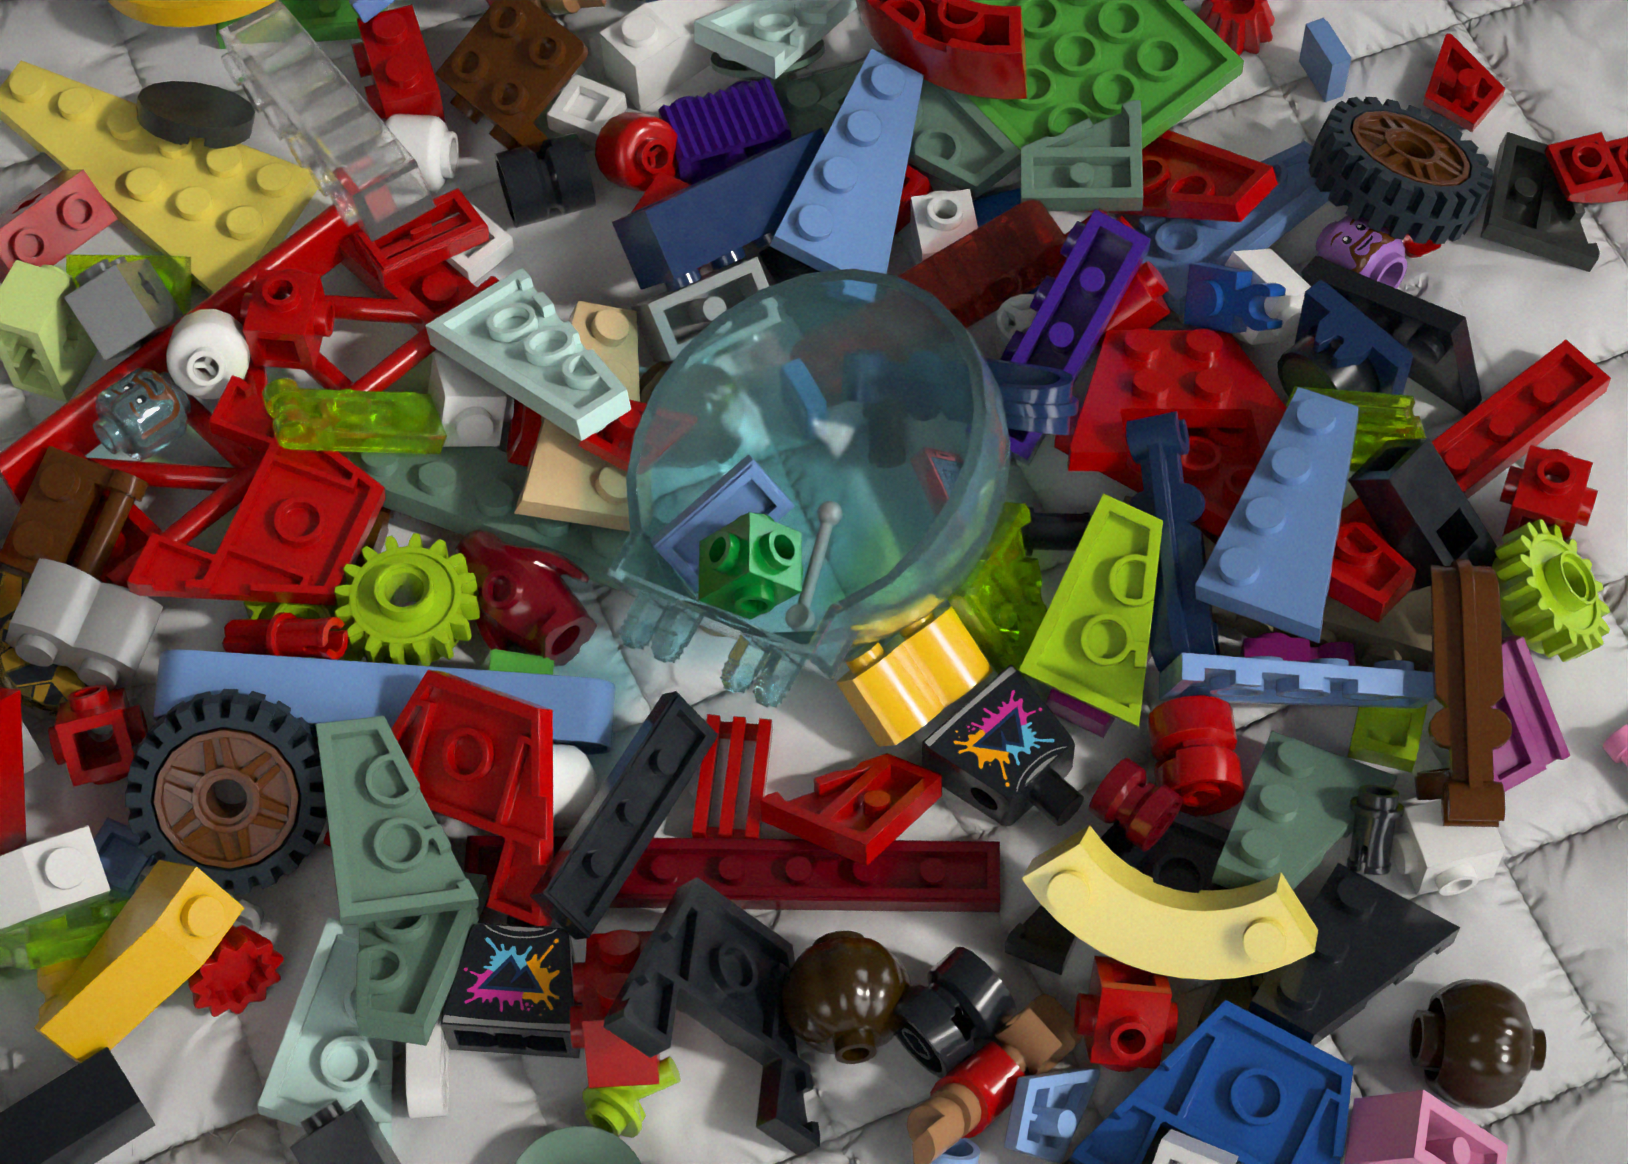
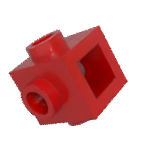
M258 269L253 292L244 294L240 309V321L243 325V333L249 345L253 364L255 366L315 371L322 338L332 335L335 322L333 300H326L319 274L306 273L298 269H285L283 271Z
M1530 445L1523 468L1510 465L1499 502L1510 504L1511 507L1502 537L1529 522L1533 523L1539 519H1543L1547 528L1555 524L1558 525L1564 542L1570 540L1575 524L1587 527L1598 490L1586 487L1593 462L1576 458L1563 450L1544 449Z
M93 685L70 693L67 696L68 702L60 703L55 726L48 728L50 745L57 765H67L73 787L91 782L95 785L109 784L127 777L134 755L149 731L142 706L140 704L129 705L124 687L108 691L106 685ZM110 724L113 728L106 734H97L91 730Z
M1094 956L1088 994L1078 993L1074 1008L1075 1035L1084 1036L1090 1063L1101 1064L1107 1069L1118 1072H1131L1138 1067L1156 1069L1160 1065L1163 1044L1174 1043L1178 1026V1007L1176 1002H1171L1172 991L1166 975L1151 973L1122 963L1112 957Z

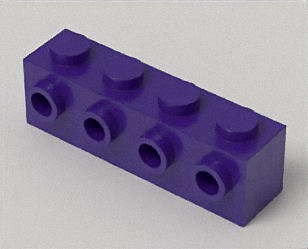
M1097 209L1094 210L1086 225L1077 221L1060 251L1061 255L1067 257L1064 266L1056 279L1048 275L1045 277L1029 307L1037 312L1026 334L1019 330L1015 331L1000 360L1064 370L1072 375L1074 385L1148 253L1151 239ZM976 422L972 429L975 437L1028 466L1046 436L1045 433L1015 430Z

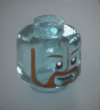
M141 367L99 393L96 398V412L99 420L93 423V428L100 442L110 453L117 454L122 451L134 460L143 461L152 457L186 433L188 424L186 415L191 412L190 401L186 393L174 383L168 372L156 373L151 369Z

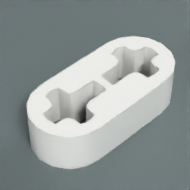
M447 998L427 1046L406 1043V1098L411 1119L446 1117L448 1114L449 1046L441 1026L442 1014Z

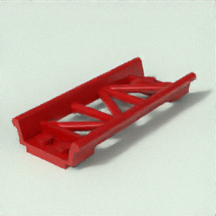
M373 173L0 452V477L13 496L15 503L21 508L48 447L52 446L108 468L118 469L134 475L149 484L148 487L214 491L163 531L133 503L100 576V580L105 583L129 589L127 580L151 533L187 545L242 502L265 455V452L254 448L250 449L248 446L212 434L209 426V419L212 413L194 396L187 394L174 383L167 370L166 353L173 329L184 316L200 309H217L231 314L241 323L240 309L242 299L245 293L253 292L258 269L276 271L298 269L306 273L319 274L321 278L341 263L380 298L325 295L326 300H333L335 319L399 323L413 326L418 331L415 336L354 383L320 352L315 371L304 370L333 397L330 402L298 426L319 442L436 350L430 344L426 324L497 283L499 280L495 276H490L476 287L444 260L384 288L378 280V272H372L366 264V256H360L356 251L353 237L355 233L398 215L387 186L378 175ZM410 234L407 235V236H404V237H402V238H400V239H398V240H395V241H393V242H391V243H389V244H386V245L380 247L379 249L381 250V249H383V248H385V247H387V246H389V245H392V244H394V243H396V242H398V241H401V240H403V239L409 237ZM250 355L249 367L244 381L252 386L254 394L271 406L266 366H255ZM143 367L153 370L164 379L179 401L180 410L178 416L234 468L87 458L86 455L137 417L132 411L129 402H132L139 415L157 401L163 405L166 403L173 410V400H152L141 384L132 381V378L140 370L138 368ZM143 372L138 375V378L147 383L155 395H161L164 392V384L156 381L151 372ZM143 378L151 379L156 384L158 393H156L152 384ZM128 383H132L134 385L133 388L130 390L123 389V387ZM111 389L123 393V395L116 394ZM140 395H144L147 398L143 404H138L136 401ZM104 490L72 560V564L75 567L81 558L110 494L108 490Z

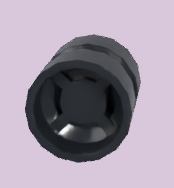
M575 132L543 140L539 152H533L525 145L495 153L496 168L509 214L516 228L547 220L550 210L555 207L565 215L596 206L590 171L580 140Z
M955 947L929 970L927 975L929 985L927 987L921 984H913L893 1008L894 1014L906 1020L896 1032V1038L920 1065L939 1078L948 1074L973 1054L975 1050L974 1038L988 1040L1012 1019L1017 1012L1015 1001L999 976L985 961L964 947Z

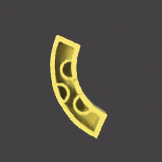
M1091 825L1033 858L1021 878L1040 904L1077 938L1107 956L1151 973L1201 980L1239 978L1264 973L1291 964L1315 952L1318 929L1281 872L1266 880L1234 889L1200 890L1199 893L1175 890L1154 883L1152 877L1141 873L1124 862L1109 849Z

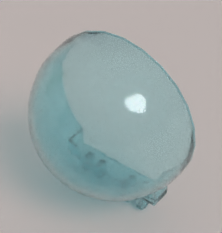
M859 269L807 273L761 289L717 316L681 350L654 388L634 433L626 476L630 533L606 574L625 592L635 597L633 604L627 612L628 616L623 620L624 623L620 627L621 633L619 635H621L623 645L632 649L644 650V647L649 646V642L652 641L650 648L655 659L664 663H675V660L680 659L681 654H684V648L689 645L699 625H702L737 640L728 655V661L724 663V668L721 670L722 675L720 679H722L723 688L733 693L741 692L744 694L745 690H749L750 685L754 683L753 679L756 677L757 680L753 684L754 690L752 691L756 703L767 708L769 706L777 708V705L782 703L783 698H786V692L790 691L802 668L833 680L849 649L883 640L897 634L932 613L963 584L988 548L1004 508L1011 448L1004 400L980 347L972 334L933 294L896 275ZM748 454L755 459L795 506L777 523L802 532V585L820 526L817 518L818 507L825 501H833L838 503L843 511L841 521L833 526L810 606V610L815 616V622L808 631L795 632L785 621L787 610L798 603L800 593L775 606L772 611L766 614H761L752 620L698 601V591L695 592L658 553L650 541Z

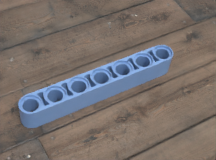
M175 649L163 651L159 656L153 720L157 722L172 707L183 700L185 703L192 700L197 694L210 691L211 695L220 694L223 689H238L239 694L249 695L251 691L265 694L266 701L276 704L279 700L291 707L290 714L296 719L302 716L311 726L313 737H317L316 724L385 716L390 728H392L427 670L443 671L553 709V744L575 746L585 755L608 753L612 749L615 685L607 680L589 677Z

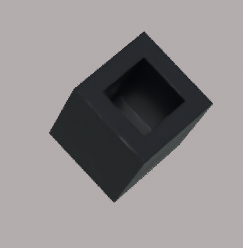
M337 1099L317 1110L300 1122L306 1134L301 1136L290 1147L299 1164H401L362 1099L343 1110Z

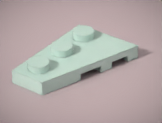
M744 0L694 21V41L696 44L718 53L725 60L736 61L776 79L857 8L856 0Z
M328 917L257 1105L258 1114L302 1127L300 1124L302 1120L336 1099L343 1110L362 1099L392 1148L393 1041L359 1035L356 1021L357 953H359V926L353 924L341 926L340 920Z

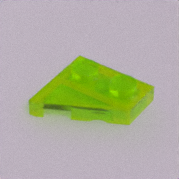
M1005 502L944 593L998 675L1010 664L1019 671L1047 612V605L1043 602L1041 596L1042 577L1038 558L1025 556L1021 527L1031 522L1030 511L1025 503Z

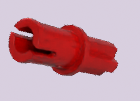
M279 612L272 619L231 620L224 626L225 638L222 641V646L225 652L338 660L347 649L348 632L347 630L329 631L330 629H341L345 625L338 617L303 619L297 618L292 613Z

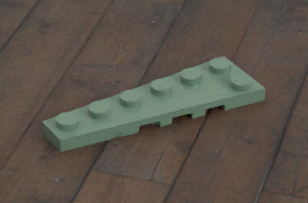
M392 397L348 458V460L385 487L386 500L382 507L462 535L481 529L494 533L500 540L511 545L539 547L556 551L580 566L588 574L589 580L685 613L691 602L693 589L658 553L650 541L661 531L660 529L644 521L637 532L514 514L519 495L523 490L527 477V467L508 463L507 453L494 446L438 447L431 416L416 404L405 403Z

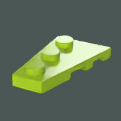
M1104 493L1102 494L1019 669L1022 675L1138 729L1140 726L1163 520Z

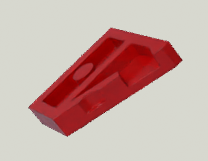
M885 753L862 761L852 769L837 770L814 778V792L789 801H785L778 791L766 795L760 800L761 821L868 866L942 797V775L892 754Z

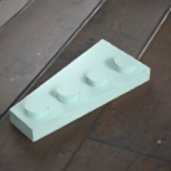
M523 267L425 325L430 344L580 441L601 431L606 425L631 410L626 387L593 349L587 350L582 345L578 331L569 321L563 322L555 312L553 302L543 291L540 293L536 291L533 287L531 276Z

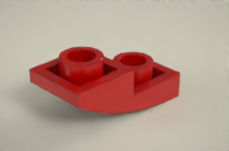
M1602 132L1547 145L1544 152L1567 201L1607 203L1628 200V137L1606 142Z

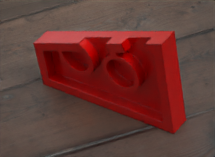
M1167 130L1142 149V211L1104 212L1242 222L1278 185L1271 165Z

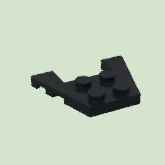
M1179 811L1164 835L1145 852L1126 839L1125 829L1119 825L1120 821L1114 823L1100 838L1119 858L1141 873L1152 877L1153 882L1156 884L1191 893H1199L1200 890L1228 889L1211 882L1216 865L1231 831L1216 824ZM1040 905L1023 924L1019 923L1009 933L1005 942V953L1062 975L1078 938ZM1263 973L1239 978L1215 979L1198 1020L1197 1028L1225 1000L1248 1011L1251 1000L1263 983Z
M697 877L677 888L608 1011L603 1027L651 1058L671 1047L676 1009L686 1013L720 1036L727 1044L735 1046L762 1065L756 1128L798 1156L820 1147L819 1124L815 1121L807 1123L804 1093L813 1090L811 1068L808 1063L798 1057L795 1033L785 1020L781 1004V993L785 978L795 963L793 944Z

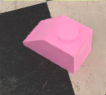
M1425 1090L1354 1098L1350 1129L1346 1138L1347 1149L1344 1164H1506L1508 1145Z

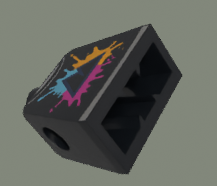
M1012 664L922 741V767L941 774L943 788L1002 826L1013 825L1033 806L1039 809L1056 826H1062L1075 815L1084 801V796L1064 779L1073 767L1075 743L1072 736Z
M507 915L506 924L478 923L471 928L442 1014L441 1026L449 1049L579 1058L580 1049H572L570 1034V1007L578 1006L574 1002L573 963H575V953L571 936L563 928L535 926Z

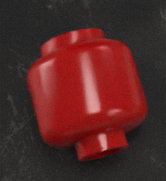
M639 112L621 113L610 118L600 129L595 141V159L598 168L608 181L626 189L646 192L659 172L672 177L676 175L678 165L675 148L678 134L668 122L656 116Z

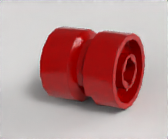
M1196 695L1171 699L1156 706L1149 713L1147 720L1151 754L1159 761L1155 764L1154 768L1155 785H1167L1184 799L1179 811L1195 817L1213 815L1235 807L1243 800L1245 791L1240 759L1233 752L1237 745L1233 709L1230 704L1218 697Z

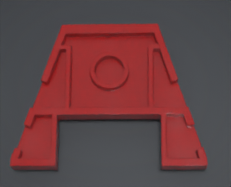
M1138 328L1133 330H1107L1070 444L1067 462L1068 471L1125 472L1128 447L1124 427H1126L1127 421L1175 411L1178 413L1179 420L1185 419L1187 428H1246L1257 467L1287 407L1230 333L1208 329L1149 330Z
M232 375L209 419L210 432L265 452L255 476L215 554L151 533L127 580L129 591L138 596L336 606L335 587L346 584L347 580L343 568L346 564L355 565L386 500L385 487L325 441L321 443L316 441L294 424L292 416L277 405L271 407L253 393L250 384L242 378Z
M427 670L391 728L420 784V791L430 810L505 838L486 907L535 926H551L553 918L529 895L554 859L553 709L443 671ZM328 829L323 844L331 847Z

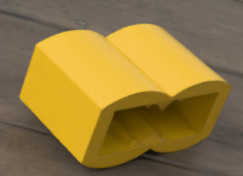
M924 604L912 610L895 624L899 634L884 647L878 641L871 642L856 651L845 661L850 670L836 684L878 747L893 746L902 742L930 722L945 707L971 691L994 671L952 606L931 610L928 604Z

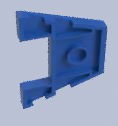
M1225 1000L1073 1150L1069 1161L1075 1164H1141L1161 1125L1169 1130L1173 1129L1239 1156L1236 1164H1340V1160L1344 1155L1353 1066Z

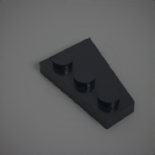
M1315 256L1301 271L1302 278L1310 286H1313L1320 279L1323 282L1325 281L1413 353V360L1408 374L1410 379L1465 415L1481 403L1482 396L1465 316L1318 256Z
M1338 863L1307 911L1318 929L1315 952L1291 964L1270 970L1251 1000L1248 1012L1314 1046L1365 1009L1368 1000L1391 983L1396 986L1411 975L1416 965L1434 952L1438 955L1453 944L1461 927Z

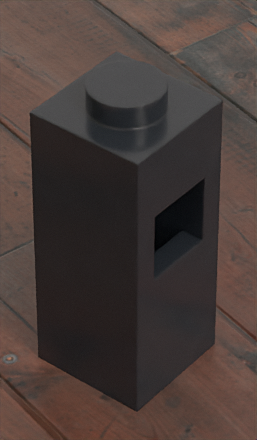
M1429 438L1387 440L1348 479V482L1388 544L1416 569L1413 582L1418 589L1431 586V565L1450 566L1454 559H1469L1472 566L1492 567L1497 557L1495 553L1497 545Z
M106 1047L0 1112V1164H95L154 1127L155 1123L111 1051Z

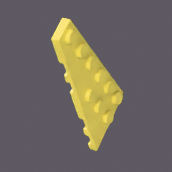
M21 60L0 87V119L38 152H45L61 166L62 170L84 169L118 218V221L153 251L163 253L179 267L181 275L195 287L199 284L211 295L280 244L320 187L316 172L241 143L231 147L209 148L204 146L205 138L189 136V143L180 145L156 137L139 124L137 120V104Z

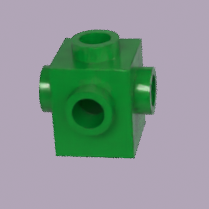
M748 512L699 541L698 601L752 620L761 614L772 611L775 606L802 592V532L774 522L773 518L768 515Z

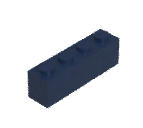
M821 127L787 139L613 221V227L640 289L664 283L668 292L678 290L700 280L702 277L698 268L709 262L712 269L717 270L746 257L742 246L754 241L756 249L771 244L826 137L823 128Z

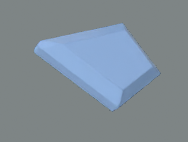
M1083 1067L1018 1077L1004 1148L1048 1162L1062 1163L1100 1077V1070Z

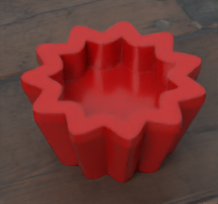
M1204 0L1201 4V9L1196 14L1239 56L1244 51L1258 54L1260 43L1270 42L1273 39L1270 27L1274 25L1275 18L1267 0Z
M232 925L206 962L188 978V986L193 992V1005L197 1009L209 1007L213 1017L219 1016L228 1009L235 1014H241L249 1002L264 1001L266 999V988L281 980V976L276 969L284 961V957L273 949L272 942L245 925L238 927Z

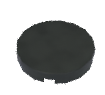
M185 81L160 82L141 89L137 97L136 108L139 124L154 136L175 144H188L190 136L205 138L204 146L209 148H224L236 146L246 141L252 133L255 110L251 103L240 95L217 86Z

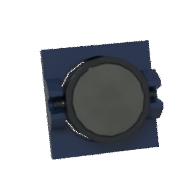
M1320 279L1305 291L1295 343L1278 360V377L1283 390L1290 400H1292L1297 388L1300 387L1358 406V420L1377 436L1381 437L1395 426L1413 360V353L1325 281L1323 282Z

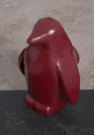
M481 529L467 533L460 540L455 548L454 555L462 553L466 560L468 573H474L479 592V595L476 597L480 610V617L475 619L481 637L490 650L510 651L507 645V641L510 640L530 655L542 656L544 659L548 657L550 660H554V666H564L580 652V647L590 640L597 624L588 615L583 604L561 576L568 575L577 581L588 583L590 579L588 574L576 563L556 551L539 547L511 545L500 540L494 533Z

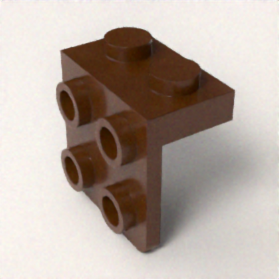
M495 0L436 71L435 75L456 93L450 103L476 125L482 117L494 125L488 134L505 149L510 150L526 145L533 152H539L543 140L549 138L533 122L588 56V48L578 37L530 0Z

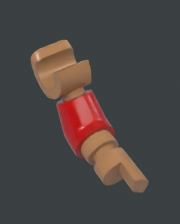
M1043 993L1032 1000L995 1034L997 1039L1003 1044L1001 1047L990 1041L939 1079L930 1092V1098L911 1111L907 1118V1130L909 1137L913 1141L914 1164H931L957 1143L960 1138H973L983 1132L1012 1103L1018 1077L1025 1076L1024 1073L1026 1071L1030 1075L1048 1073L1081 1043L1083 1036L1075 1035L1074 1018L1054 997Z

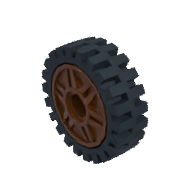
M1366 96L1364 101H1361L1358 97L1348 98L1346 103L1344 101L1337 103L1323 124L1308 159L1310 176L1317 178L1315 185L1320 192H1330L1328 200L1336 207L1348 206L1345 214L1356 221L1361 217L1370 220L1367 227L1380 232L1382 226L1389 228L1390 236L1401 240L1404 239L1406 234H1409L1414 243L1426 244L1429 238L1434 244H1445L1447 239L1452 242L1460 239L1462 234L1465 235L1480 212L1493 183V171L1487 167L1489 164L1488 159L1484 154H1477L1479 147L1472 140H1460L1463 134L1454 126L1447 129L1441 126L1442 119L1433 114L1427 119L1421 116V109L1409 105L1404 110L1401 109L1398 101L1386 99L1382 105L1377 97Z
M223 689L220 694L211 695V692L208 691L195 695L192 700L186 703L183 700L172 707L148 731L140 743L130 766L127 777L128 785L125 791V807H129L130 810L128 823L132 834L138 833L140 837L139 848L147 858L153 855L157 860L197 866L223 890L234 889L235 895L250 893L252 888L257 885H261L262 889L277 883L283 874L289 876L295 871L316 845L325 826L327 812L318 741L311 734V726L302 716L296 719L290 714L291 707L278 700L276 704L266 701L265 694L251 691L249 695H243L238 693V689ZM224 779L234 780L244 788L247 799L237 804L225 803L215 795L212 784Z

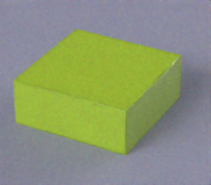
M1426 704L1421 708L1358 707L1347 757L1412 773L1428 705Z

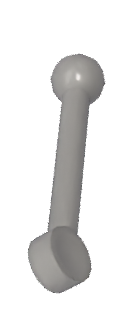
M825 501L817 509V518L820 526L802 585V592L800 593L798 603L791 606L785 615L786 624L798 633L808 631L815 622L814 613L810 610L812 598L832 528L841 521L843 516L841 506L833 501Z

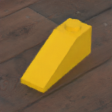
M158 860L35 1025L34 1029L78 1064L106 1047L109 1050L113 1049L206 962L244 910V907L197 866Z

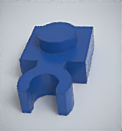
M1206 262L1189 263L1183 324L1227 333L1247 332V327L1254 331L1282 328L1283 320L1270 318L1265 312L1264 303L1267 297L1285 296L1286 288L1278 283L1251 285L1253 271Z

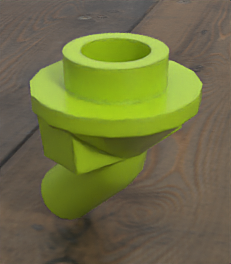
M670 1056L660 1060V1084L589 1088L588 1085L582 1092V1099L587 1107L585 1110L587 1120L593 1127L608 1131L617 1137L619 1135L631 1138L637 1136L642 1130V1122L646 1117L639 1100L681 1081L674 1060Z

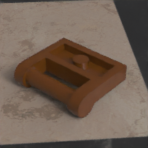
M49 446L0 551V563L31 576L39 558L61 562L70 566L104 490H108L110 494L76 566L77 569L91 575L101 583H105L100 580V576L134 501H142L149 484L124 471L111 469Z

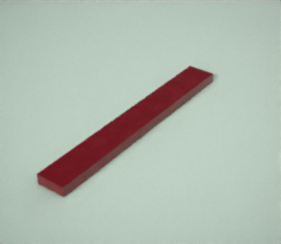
M467 835L464 872L487 875L490 896L505 838L502 836ZM553 836L554 857L568 837ZM653 837L608 908H667L677 888L698 877L742 909L1000 912V841L894 840L868 866H865L804 839Z

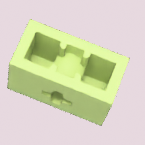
M16 260L0 286V358L15 388L67 403L98 349L64 298L77 289L72 276L52 265H42L39 267Z

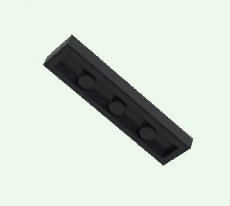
M677 691L661 695L529 895L574 940L590 937L718 737V734Z

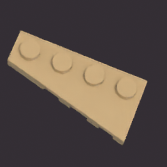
M578 301L570 315L569 322L578 331L582 345L587 350L593 349L626 387L630 400L640 402L637 311ZM542 416L538 438L532 449L526 470L528 471L523 490L519 495L514 514L637 532L644 521L643 471L641 470L633 476L578 446L579 439Z

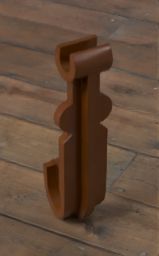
M1454 559L1450 566L1431 565L1434 698L1445 708L1434 714L1429 722L1428 732L1435 745L1449 750L1450 781H1444L1442 788L1443 826L1499 827V821L1505 820V792L1502 782L1494 781L1493 750L1504 746L1512 734V724L1509 717L1501 710L1492 708L1504 696L1499 583L1496 573L1491 566H1472L1469 559Z

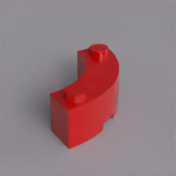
M856 0L862 20L879 46L895 61L924 75V80L958 93L978 97L1027 99L1026 47L1021 6L988 5L970 0Z

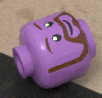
M1345 216L1338 222L1334 221L1328 224L1322 230L1316 242L1318 257L1391 287L1397 288L1400 285L1407 270L1405 246L1401 239L1390 236L1388 228L1382 226L1380 232L1367 227L1370 220L1364 217L1356 221L1350 216Z

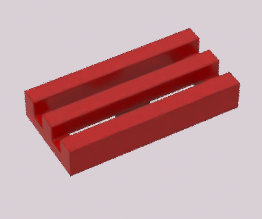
M456 188L355 233L353 237L356 251L360 256H366V264L372 272H378V280L385 288L488 241L489 229L488 225L459 188ZM458 212L460 213V214H458V215H456V216H454V217H452V218H450V219H447V220H445V221H443V222H441V223H438V224L432 226V224L435 223V222H438V221H440V220H442V219H444V218H447V217H449V216H451V215H453V214H456V213H458ZM410 234L409 237H407V238H405V239H403V240H401V241H398V242H396V243H394V244H392V245H389V246H387V247H385V248H383V249H381V250L379 249L380 247H382V246H384V245H386V244H389V243H391V242H393V241H395V240H398V239H400V238H402V237L407 236V235Z
M707 714L706 722L718 734V737L701 762L692 838L760 839L762 825L760 800L765 797L773 733L772 719L759 718V724L747 723L746 717L733 716V722L721 721L720 715ZM720 739H730L719 828L709 827ZM744 741H756L746 830L734 829Z

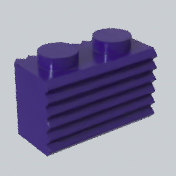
M765 77L759 82L754 80L751 82H736L725 91L719 89L715 94L708 92L704 97L698 95L695 97H681L671 103L670 106L663 104L658 109L659 118L668 122L678 134L675 148L678 165L675 175L676 179L690 185L791 138L790 127L770 79Z

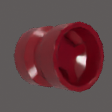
M1127 757L1116 764L1106 775L1094 793L1088 811L1106 824L1120 821L1119 825L1125 829L1126 839L1145 852L1155 845L1170 827L1183 804L1184 798L1167 785L1155 786L1151 782L1146 784V771Z

